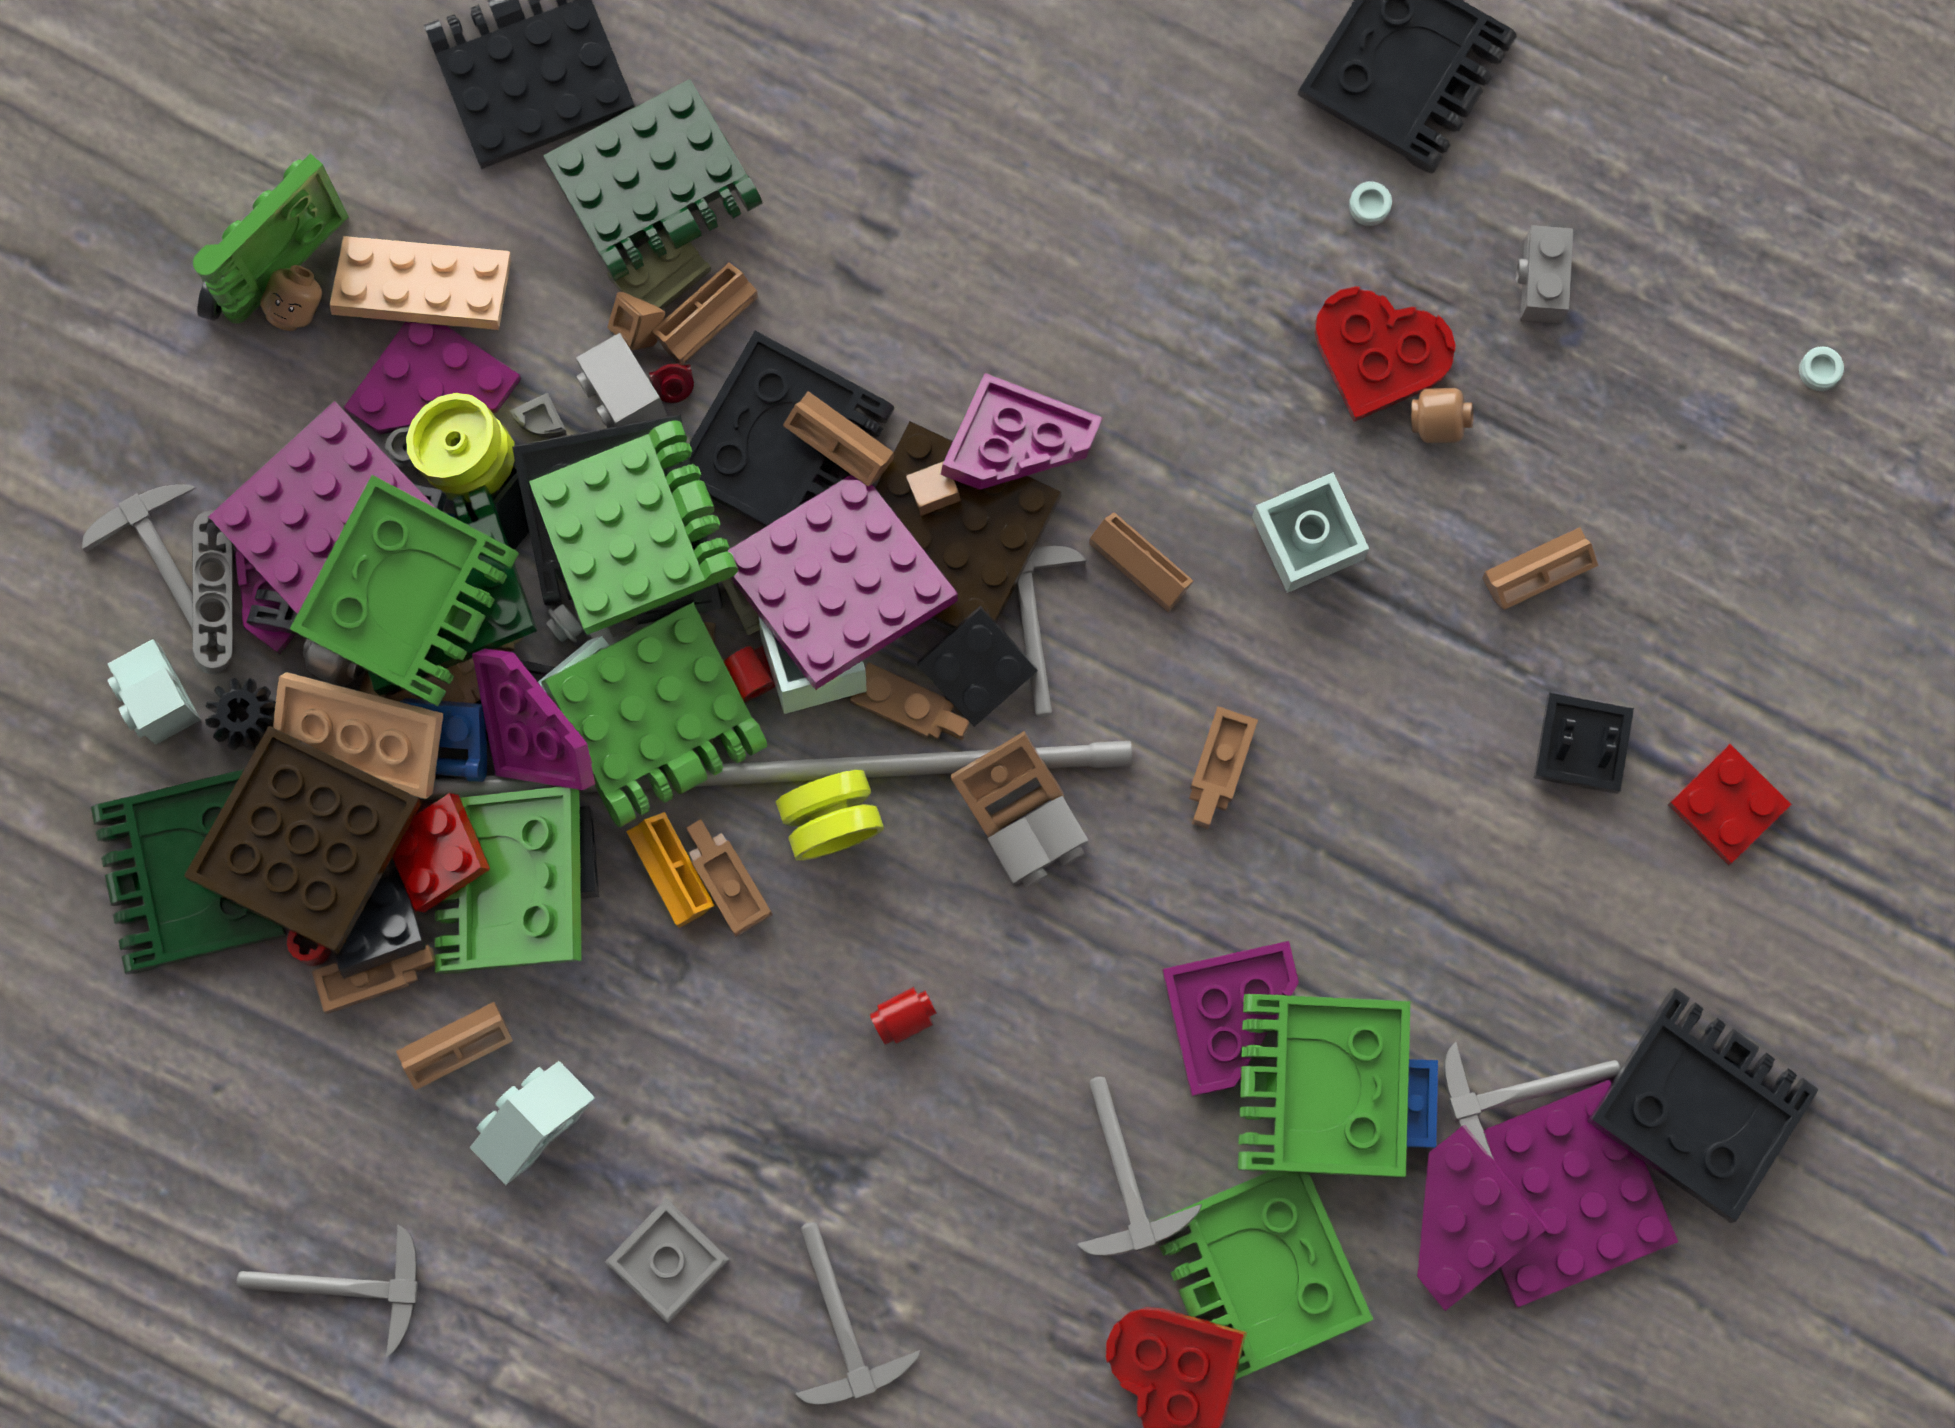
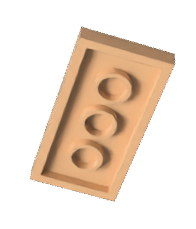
M343 236L330 301L331 315L499 330L511 264L510 251Z
M288 672L279 676L273 728L411 795L426 799L433 794L443 713Z

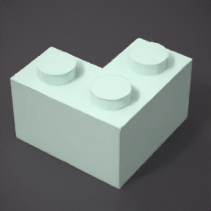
M154 639L108 663L114 675L108 679V682L120 702L123 700L125 704L118 709L131 731L135 730L139 738L146 736L156 745L201 720L162 647Z
M560 1061L556 1062L546 1071L541 1067L535 1069L522 1082L521 1086L523 1088L520 1090L515 1086L508 1089L495 1103L499 1108L498 1112H491L476 1128L481 1134L470 1146V1149L505 1185L529 1168L547 1145L573 1125L595 1099Z

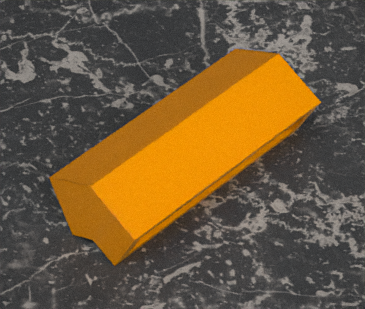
M665 812L644 819L640 824L626 831L678 928L703 916L715 906Z

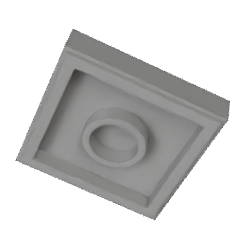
M666 1198L605 1263L669 1323L730 1259Z

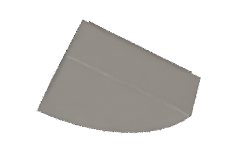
M548 393L510 410L516 423L531 434L541 437H555L567 433Z

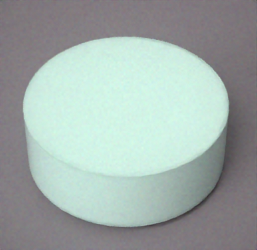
M1365 182L1358 185L1352 192L1349 201V210L1352 217L1358 223L1365 226H1375L1382 223L1388 217L1392 206L1390 192L1386 187L1377 182Z
M1828 347L1811 349L1799 365V375L1802 382L1815 391L1831 389L1841 379L1844 372L1842 358L1835 350Z

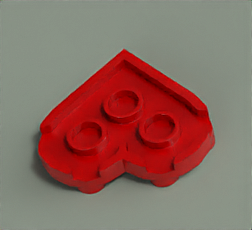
M1358 286L1341 289L1326 299L1323 307L1317 314L1314 333L1319 351L1354 422L1415 396L1424 389H1430L1444 379L1453 365L1456 345L1452 330L1442 317L1438 315L1435 317L1428 311L1416 310L1417 307L1395 310L1385 296L1381 295L1380 297L1372 291L1361 290V287Z
M1144 1307L1127 1313L1113 1326L1106 1341V1361L1110 1363L1113 1375L1121 1382L1119 1383L1121 1387L1138 1396L1137 1415L1138 1418L1141 1417L1144 1428H1221L1226 1418L1247 1332L1163 1308Z

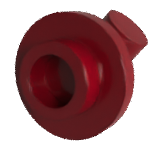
M667 364L660 367L657 371L649 372L651 384L661 401L677 403L685 400L693 391L694 379L690 364Z

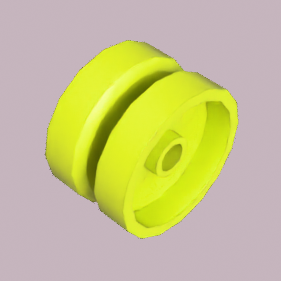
M452 393L437 397L423 406L414 417L406 436L407 454L414 467L428 479L435 489L442 490L447 495V499L454 501L453 499L458 496L464 495L467 503L471 502L469 491L486 485L490 494L494 493L510 476L515 461L512 449L514 441L507 429L495 418L491 410L483 402L472 395Z
M864 770L841 772L812 781L791 790L775 801L783 824L799 826L788 837L796 860L814 859L850 848L878 835L884 830L877 806L860 805L871 794Z

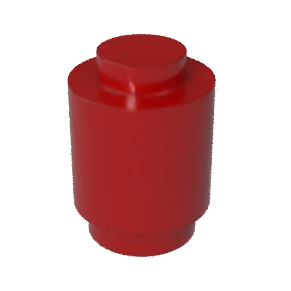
M912 987L877 1005L878 1010L869 1015L881 1040L886 1045L892 1041L898 1044L933 1026L930 1017L937 1014V1011L926 990L918 994L915 987Z

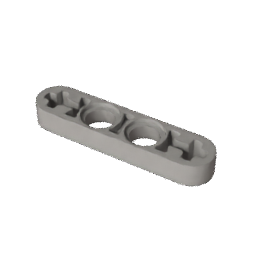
M215 510L204 511L199 514L194 520L192 531V656L197 668L208 674H217L224 671L229 666L232 657V542L223 532H220L216 537V551H207L208 535L206 532H200L207 529L208 523H213L208 516ZM207 562H216L223 567L225 574L218 581H207L200 574L202 565ZM215 602L222 606L225 615L217 622H208L200 615L201 607L206 603ZM208 633H217V651L224 652V654L218 655L215 662L208 661V655L200 653L207 651Z

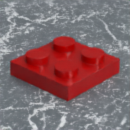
M1731 744L1668 804L1728 866L1792 805Z
M452 793L447 794L414 816L392 856L413 908L419 912H426L490 870L459 795Z

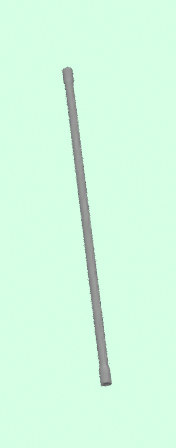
M1131 741L1094 742L1089 745L1035 748L1047 768L1132 766ZM991 750L722 764L724 767L723 772L715 776L703 765L707 774V780L695 787L814 781L851 770H864L866 778L955 773ZM658 767L665 775L670 788H674L663 767ZM646 774L635 780L642 789H653ZM486 776L483 782H469L466 777L438 778L434 780L433 794L426 799L418 798L421 801L440 800L449 793L459 795L462 798L559 786L500 776ZM595 785L587 789L579 790V793L598 791Z

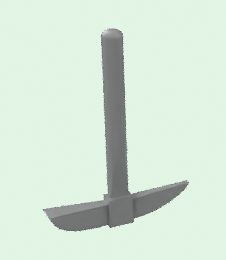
M184 484L168 485L149 490L141 495L135 494L119 503V507L103 515L88 528L83 537L82 549L88 552L128 525H131L133 528L135 527L192 628V593L150 521L152 517L149 513L196 488L192 485ZM200 609V615L203 619L207 621L202 610ZM208 633V648H211L216 644L215 633Z
M1063 546L1035 548L1016 584L1026 654L1038 668V671L1030 678L1035 715L1040 718L1050 716L1052 714L1032 574H1034V569L1086 564L1085 558L1078 551Z
M1456 1042L1448 1050L1443 1063V1076L1449 1096L1448 1104L1454 1122H1458L1459 1127L1466 1125L1492 1159L1493 1156L1478 1118L1481 1112L1615 1078L1621 1070L1619 1062L1612 1060L1476 1095L1475 1092L1470 1093Z
M1102 1076L1095 1077L1090 1080L1089 1084L1131 1224L1128 1225L1129 1230L1078 1243L1077 1245L1092 1255L1114 1256L1156 1246L1158 1242L1175 1235L1197 1216L1202 1204L1154 1222L1151 1219H1147L1106 1079Z
M815 1222L807 1223L802 1226L801 1232L849 1373H847L848 1378L795 1394L807 1403L829 1404L851 1397L858 1398L875 1392V1389L892 1382L915 1362L920 1350L870 1370L868 1366L865 1367L818 1224Z
M397 1224L395 1280L390 1279V1282L241 1271L237 1276V1286L240 1289L388 1299L389 1302H393L386 1352L387 1357L396 1350L402 1341L411 1320L413 1304L416 1303L418 1281H416V1247L411 1234L404 1227Z

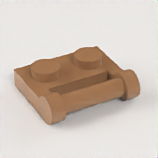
M1025 731L951 774L953 783L988 838L1047 801H1053L1060 796L1064 797L1059 784L1048 770ZM1036 777L1041 784L1040 787L993 815L986 808Z

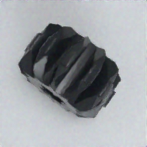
M232 678L229 682L231 691L226 692L220 686L215 687L214 691L221 699L219 702H206V708L216 714L206 718L205 723L209 728H217L213 734V738L216 741L222 742L228 738L227 744L231 750H237L242 740L248 750H253L255 748L254 737L258 736L262 739L265 734L263 730L265 726L273 727L274 717L269 716V714L275 712L276 701L268 700L271 691L266 686L257 689V683L254 679L248 678L243 688H241L239 681L236 678ZM241 706L250 715L244 722L235 714V711Z

